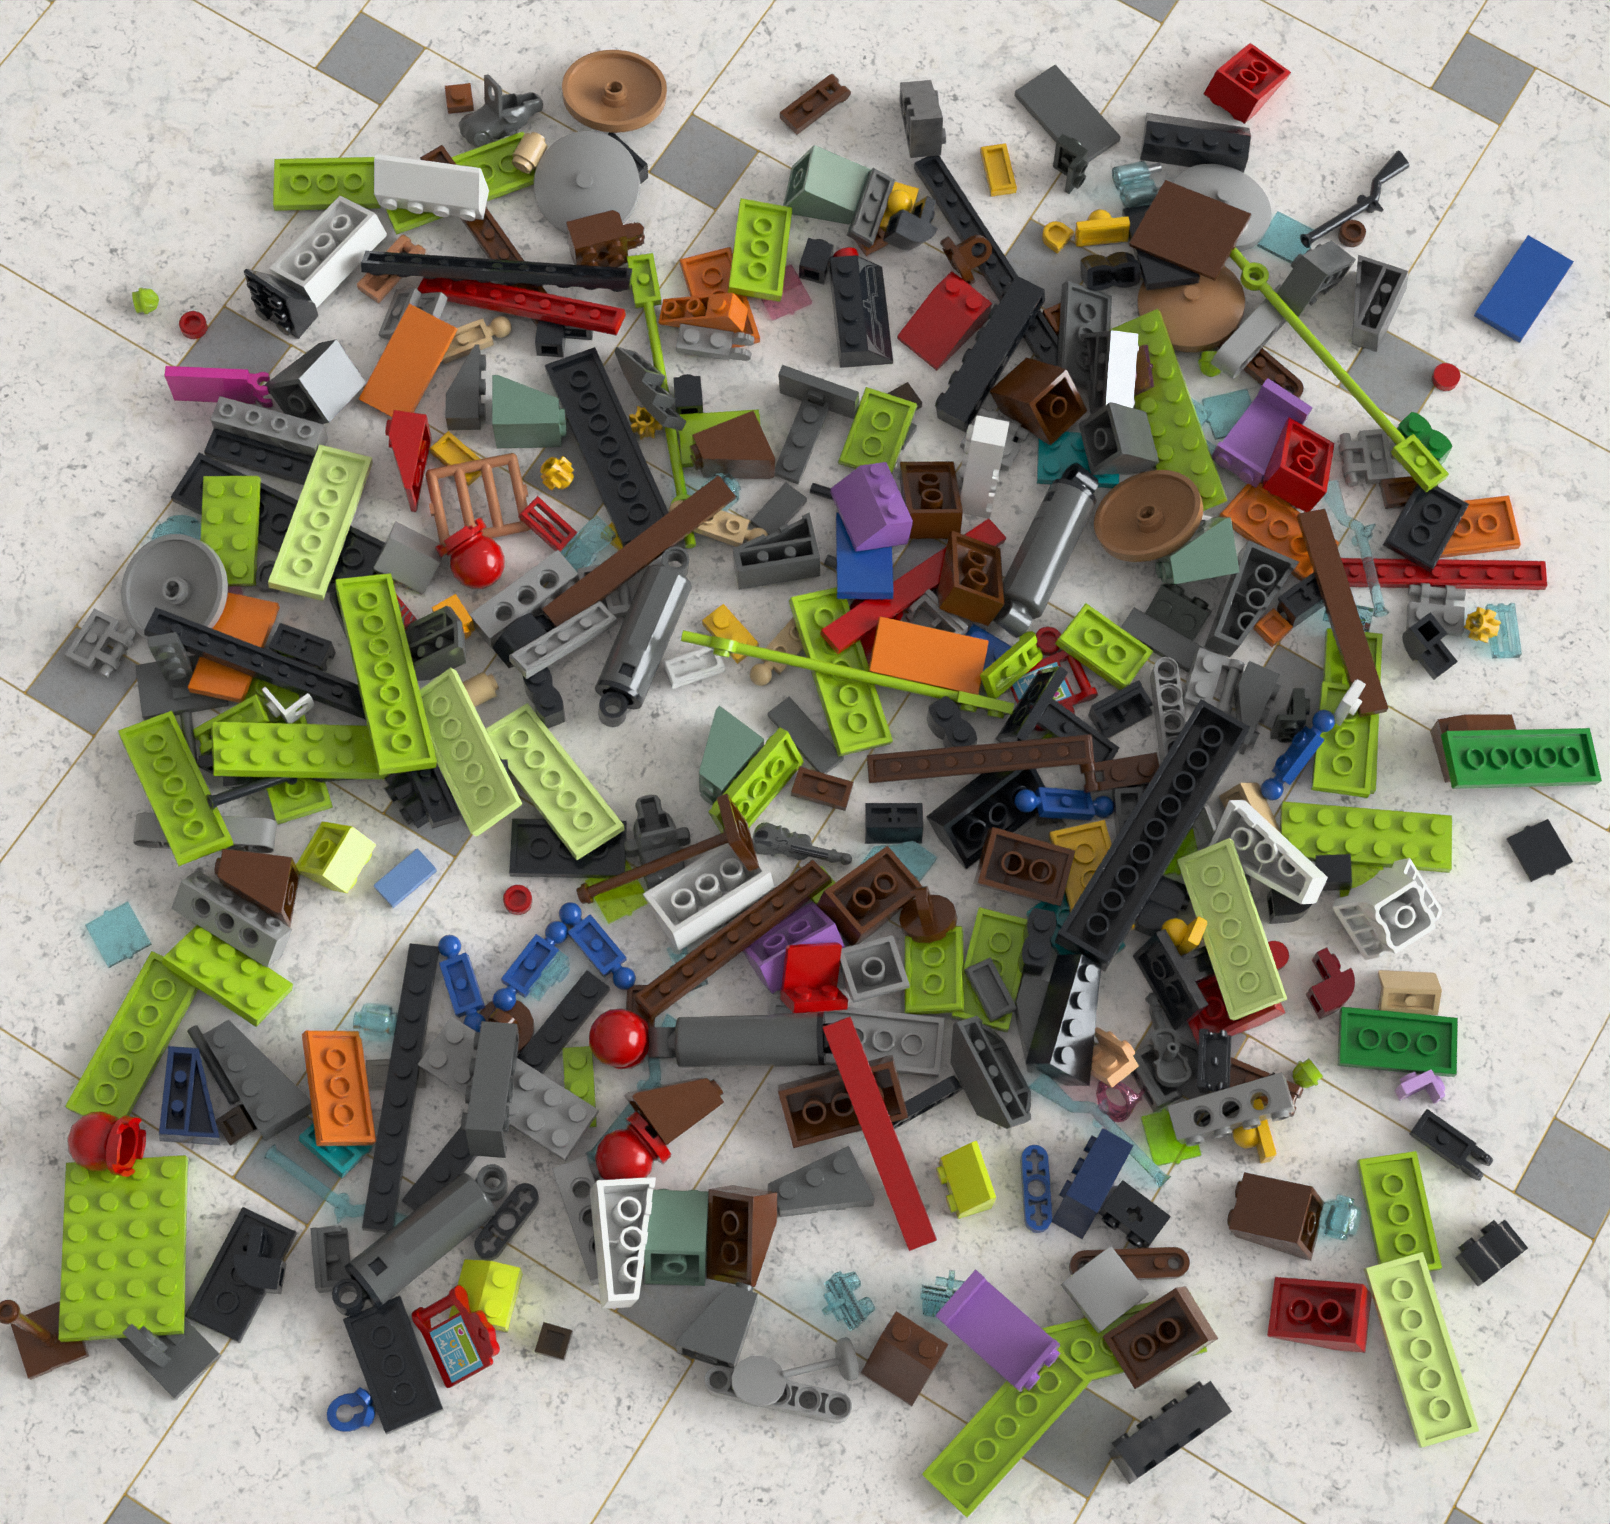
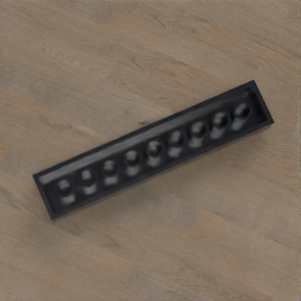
M1202 699L1199 701L1059 930L1055 940L1056 944L1073 954H1082L1101 965L1102 971L1105 972L1245 741L1251 728L1250 726Z

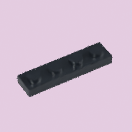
M215 428L204 450L205 455L210 458L302 485L305 484L314 457Z

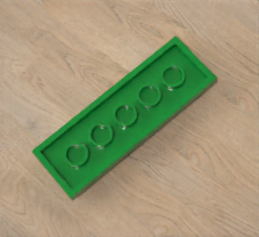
M1590 728L1446 731L1441 734L1452 789L1596 785L1602 782Z

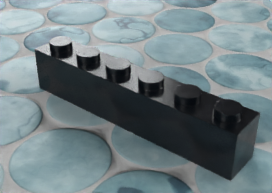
M1019 276L1015 277L1012 284L1007 283L1002 292L1003 299L1000 304L993 306L988 317L990 320L986 327L982 326L975 337V345L972 349L968 348L962 358L963 364L959 371L955 370L952 373L948 382L950 386L936 400L937 418L964 432L971 425L989 395V391L995 385L1045 302V289Z

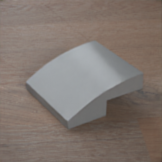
M416 288L396 289L378 335L384 339H391L409 303L440 319L448 298L442 292L422 294Z
M1111 1246L1061 1284L1098 1334L1149 1295Z

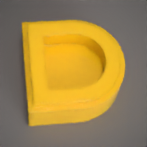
M1053 221L1044 227L1042 241L1048 248L1058 254L1074 236V231L1061 222Z

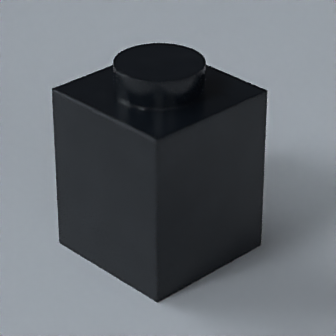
M808 238L799 264V278L824 285L830 268V257L833 256L834 245L823 239L815 240Z
M685 374L680 377H674L676 413H703L701 376Z
M1351 854L1316 855L1315 866L1328 877L1322 891L1351 890Z

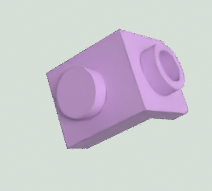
M1432 1070L1418 1076L1416 1072H1412L1400 1079L1401 1084L1394 1090L1400 1101L1426 1089L1434 1104L1445 1097V1086L1438 1075L1435 1076Z

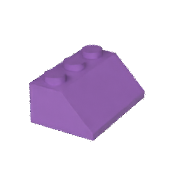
M886 462L860 465L831 488L830 493L855 551L908 544L913 520Z
M812 901L786 917L743 950V953L760 981L771 993L780 991L782 987L785 952L788 945L834 942L840 943L842 948H845V945L835 923Z

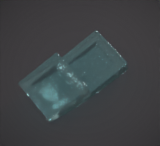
M596 515L568 542L560 553L577 571L578 568L588 567L596 560V554L616 538V533Z

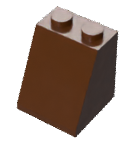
M1027 357L989 391L1001 413L1013 421L1021 423L1023 428L1029 430L1030 433L1048 445H1052L1088 411L1067 369Z
M754 411L692 435L693 445L690 446L692 453L690 458L695 470L700 469L704 478H715L718 475L721 478L771 479L775 477V457Z
M223 849L221 858L216 859L214 869L215 875H217L222 886L232 890L234 894L247 902L256 905L260 910L273 918L279 919L286 926L291 927L300 880V873L293 858Z
M708 1078L688 1079L631 1091L624 1095L634 1111L648 1123L646 1128L654 1138L659 1136L665 1145H668L724 1103L720 1097L724 1094L722 1089L714 1079L710 1081Z
M1244 1172L1242 1181H1238L1236 1185L1235 1197L1237 1200L1235 1207L1228 1214L1227 1224L1229 1230L1237 1238L1311 1261L1326 1206L1315 1189L1308 1185Z
M896 1311L877 1341L861 1374L910 1406H913L949 1344Z

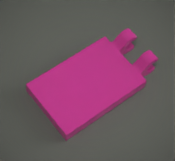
M165 366L164 376L174 401L218 402L221 396L247 404H256L257 401L264 408L273 407L272 399L263 398V396L270 394L268 387L265 385L259 386L263 381H270V376L266 372L254 374L249 373L248 369Z

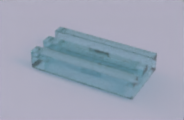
M1498 603L1497 606L1487 604L1485 610L1490 609L1498 613L1499 621L1501 622L1500 633L1503 652H1499L1498 637L1489 638L1492 659L1520 658L1522 652L1515 603H1509L1508 605ZM1505 612L1508 614L1512 651H1510Z

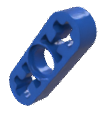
M1030 1145L1025 1148L1020 1159L1024 1222L1030 1231L1041 1233L1046 1231L1052 1222L1048 1154L1043 1147ZM1032 1152H1035L1038 1158H1042V1161H1039L1037 1164V1173L1044 1172V1176L1040 1174L1027 1176V1173L1032 1174L1033 1171L1032 1162L1026 1160V1158H1030ZM1032 1181L1041 1182L1045 1188L1044 1194L1039 1197L1032 1196L1028 1191V1184ZM1045 1201L1046 1205H1040V1215L1046 1216V1220L1042 1221L1041 1226H1037L1036 1221L1030 1219L1035 1214V1204L1029 1206V1202L1041 1203Z

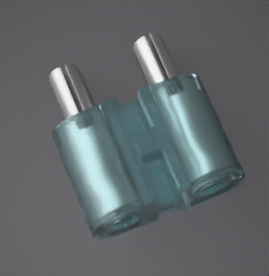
M1139 161L1113 167L1112 179L1116 189L1121 191L1119 196L1125 208L1137 207L1153 202L1161 186L1156 187L1154 180H1150L1149 176L1150 174L1162 171L1160 163L1147 165L1145 161Z

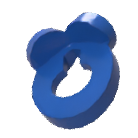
M359 1387L354 1393L344 1394L334 1399L327 1410L329 1424L334 1429L343 1432L355 1431L363 1426L369 1428L375 1417V1407L372 1406L373 1400L368 1391ZM347 1404L352 1408L359 1405L364 1407L363 1412L354 1414L349 1422H340L336 1417L337 1409L342 1405Z

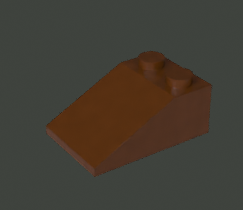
M954 461L900 462L901 496L913 520L909 539H948L951 530L961 534L963 510Z
M951 530L938 587L939 609L969 619L972 622L989 626L1004 605L1001 549Z
M1464 714L1436 721L1430 732L1445 783L1450 782L1441 734L1446 731L1516 730L1512 714Z
M992 827L987 831L973 884L1061 906L1076 850Z
M886 846L827 888L820 897L817 906L835 923L838 931L853 946L860 944L875 933L915 898L916 887L923 886L894 852Z
M735 1185L708 1189L707 1279L735 1285L736 1282H741L752 1287L756 1286L777 1223V1192Z
M1186 1286L1174 1288L1103 1335L1104 1340L1134 1389L1173 1368L1218 1339Z

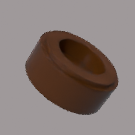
M1348 220L1341 225L1338 232L1340 242L1347 247L1359 246L1366 235L1365 226L1357 220Z

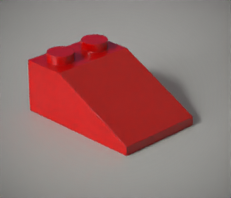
M1249 43L1217 69L1203 94L1213 104L1229 112L1235 120L1245 124L1257 114L1289 77L1291 72L1252 43Z
M951 271L928 295L898 334L897 339L937 371L989 320L988 317L992 303Z
M394 410L392 420H387L385 434L389 436V448L393 450L411 512H417L432 441L426 414Z
M1289 417L1285 422L1265 470L1262 488L1270 494L1287 501L1297 509H1301L1304 512L1311 511L1327 493L1335 443Z
M1216 975L1197 984L1208 1006L1188 1024L1199 1045V1029H1208L1212 1033H1220V1030L1227 1031L1228 1035L1233 1036L1261 1026L1285 1014V1010L1280 1002L1233 1021L1229 1018Z
M1275 1277L1267 1336L1332 1350L1365 1353L1372 1299L1371 1292L1364 1284Z

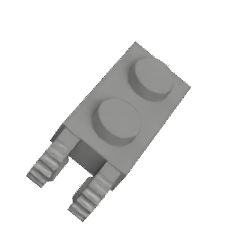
M680 324L676 352L728 361L729 359L749 361L752 355L750 350L739 347L732 348V344L751 346L754 344L755 338L750 334L742 332L734 333Z

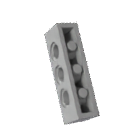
M221 396L210 419L215 429L311 457H315L319 444L325 446L328 440L324 424Z
M559 550L555 551L470 613L474 628L492 648L500 635L514 621L528 613H531L534 617L538 616L543 612L542 608L579 581V574ZM546 582L555 583L552 588L542 587ZM524 598L533 599V602L527 605L520 603ZM503 614L511 615V618L506 621L498 619Z
M195 871L181 881L171 908L265 967L270 966L283 955L292 931L290 927L283 924L279 919L273 918L260 910L256 905L247 902L234 894L232 890L224 888L211 880L209 876Z
M1282 1072L1167 1106L1176 1138L1181 1144L1186 1143V1146L1201 1144L1204 1142L1203 1138L1212 1135L1215 1138L1226 1137L1232 1134V1129L1243 1126L1244 1130L1259 1127L1261 1125L1260 1121L1272 1118L1273 1122L1284 1120L1290 1117V1112L1295 1111L1288 1084ZM1259 1096H1266L1268 1098V1105L1263 1110H1256L1253 1106L1254 1100ZM1232 1104L1238 1105L1239 1114L1235 1118H1226V1108ZM1202 1113H1209L1211 1115L1210 1123L1205 1127H1199L1197 1125L1198 1116Z
M585 1156L554 1167L552 1170L591 1285L593 1286L599 1284L596 1253L593 1251L595 1245L593 1226H587L583 1222L586 1215L592 1213L590 1194L586 1198H577L574 1195V1191L581 1185L591 1189L595 1181L600 1180L595 1163L589 1164Z

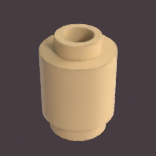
M536 132L531 134L525 133L512 155V165L524 173H530L532 169H536L541 157L548 148L545 138Z
M483 671L462 682L474 707L497 696L495 691L499 687L492 674L487 676Z

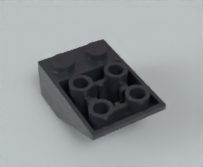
M250 269L244 270L247 281L246 285L250 290L256 314L264 321L270 320L275 323L277 328L285 335L291 334L299 339L318 317L315 303L271 274Z

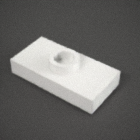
M704 647L663 661V666L672 689L725 672L721 656L713 655L714 649Z
M1357 679L1353 682L1334 713L1337 725L1340 726L1349 713L1354 715L1361 705L1362 701L1358 698L1366 685L1362 681Z

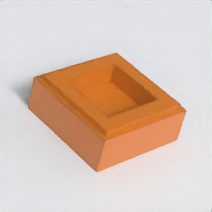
M1274 608L1253 627L1271 647L1276 645L1293 628Z

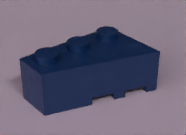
M168 1046L159 1141L220 1145V1137L199 1048Z
M1104 1128L1101 1129L1097 1138L1091 1135L1083 1150L1088 1153L1086 1159L1084 1160L1079 1157L1071 1172L1076 1175L1074 1181L1067 1180L1059 1193V1196L1064 1199L1055 1213L1052 1223L1083 1239L1134 1145Z

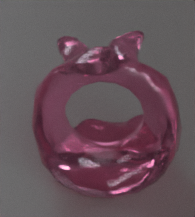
M1099 1081L1096 1097L1098 1105L1104 1114L1114 1122H1124L1130 1117L1135 1106L1142 1101V1095L1146 1090L1143 1088L1136 1094L1124 1083H1117L1112 1088L1119 1090L1126 1100L1124 1106H1118L1112 1103L1106 1095V1090L1111 1087Z

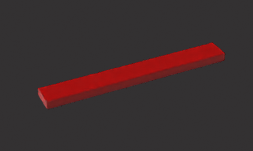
M423 277L417 288L422 294L442 292L448 298V302L616 336L626 316L625 309L492 282L480 283L476 280L467 279L453 281L450 278L425 279Z
M989 518L964 534L995 547H999L1006 540V536ZM946 547L893 582V599H867L823 628L820 635L838 655L877 629L879 617L891 619L915 603L928 589L933 591L938 588Z
M1341 558L1350 587L1409 588L1410 584L1421 585V583H1429L1431 587L1445 588L1446 585L1455 586V589L1545 590L1548 586L1545 561L1439 559L1430 573L1408 559Z
M851 1016L823 1026L827 1041L908 1250L911 1251L937 1241Z

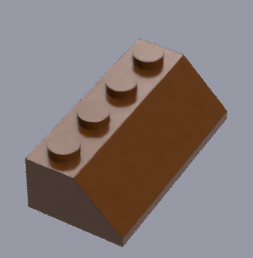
M893 1055L868 1061L891 1121L895 1122L908 1118ZM839 1069L778 1086V1094L793 1148L862 1130Z

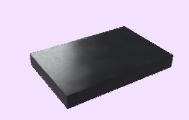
M1417 483L1383 546L1431 573L1469 504L1438 486L1425 492Z

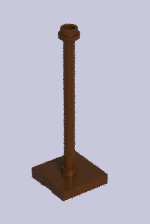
M728 794L719 796L717 801L725 828L723 833L594 885L588 886L585 882L576 889L578 898L582 904H591L594 902L593 897L727 843L749 872L760 868L748 823Z
M4 1300L0 1302V1322L6 1325L11 1324L27 1377L30 1380L52 1372V1370L66 1364L69 1365L89 1357L84 1341L61 1342L58 1339L60 1301L26 1315L21 1313L20 1307L15 1301Z

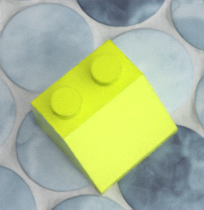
M322 821L296 866L301 875L332 891L348 893L356 884L357 876L361 869L370 860L376 844L352 826Z
M977 1141L942 1156L939 1161L940 1167H936V1172L941 1185L946 1184L949 1195H946V1202L950 1212H955L957 1218L961 1219L992 1209L996 1195Z
M464 1259L458 1285L462 1286L468 1294L471 1312L482 1310L488 1322L493 1325L495 1330L508 1333L523 1276L521 1268L494 1261ZM455 1305L451 1307L449 1318L459 1313Z

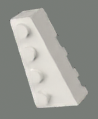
M976 415L975 424L968 426L959 476L964 478L960 499L962 510L965 514L990 519L1009 422Z
M1229 800L1209 846L1228 838L1232 839L1244 873L1300 904L1316 903L1328 877L1245 800Z
M656 1177L597 1180L590 1189L601 1309L632 1307L639 1299L644 1265L643 1257L645 1245L647 1244V1229Z

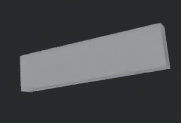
M599 601L510 654L509 660L528 679L617 625V618Z

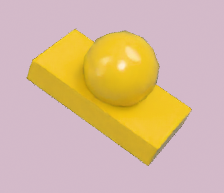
M898 182L894 183L880 224L884 232L891 216L902 209L912 213L919 194V188Z
M1098 209L1093 211L1088 216L1087 221L1076 222L1074 238L1076 247L1128 242L1129 217L1112 218L1106 210Z
M1199 916L1188 925L1181 919L1173 918L1165 921L1161 930L1166 929L1177 951L1182 956L1199 945L1208 923Z
M1255 1099L1253 1103L1254 1109L1263 1110L1262 1100ZM1267 1119L1260 1121L1261 1125L1253 1129L1244 1130L1243 1126L1233 1129V1139L1237 1145L1242 1148H1253L1256 1146L1261 1164L1271 1162L1277 1153Z

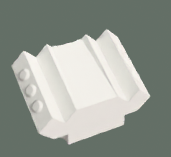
M1410 858L1394 861L1392 868L1381 870L1361 886L1351 888L1348 896L1336 898L1332 906L1365 960L1379 958L1389 951L1394 954L1398 953L1435 929L1434 922L1439 920L1442 913L1441 907Z

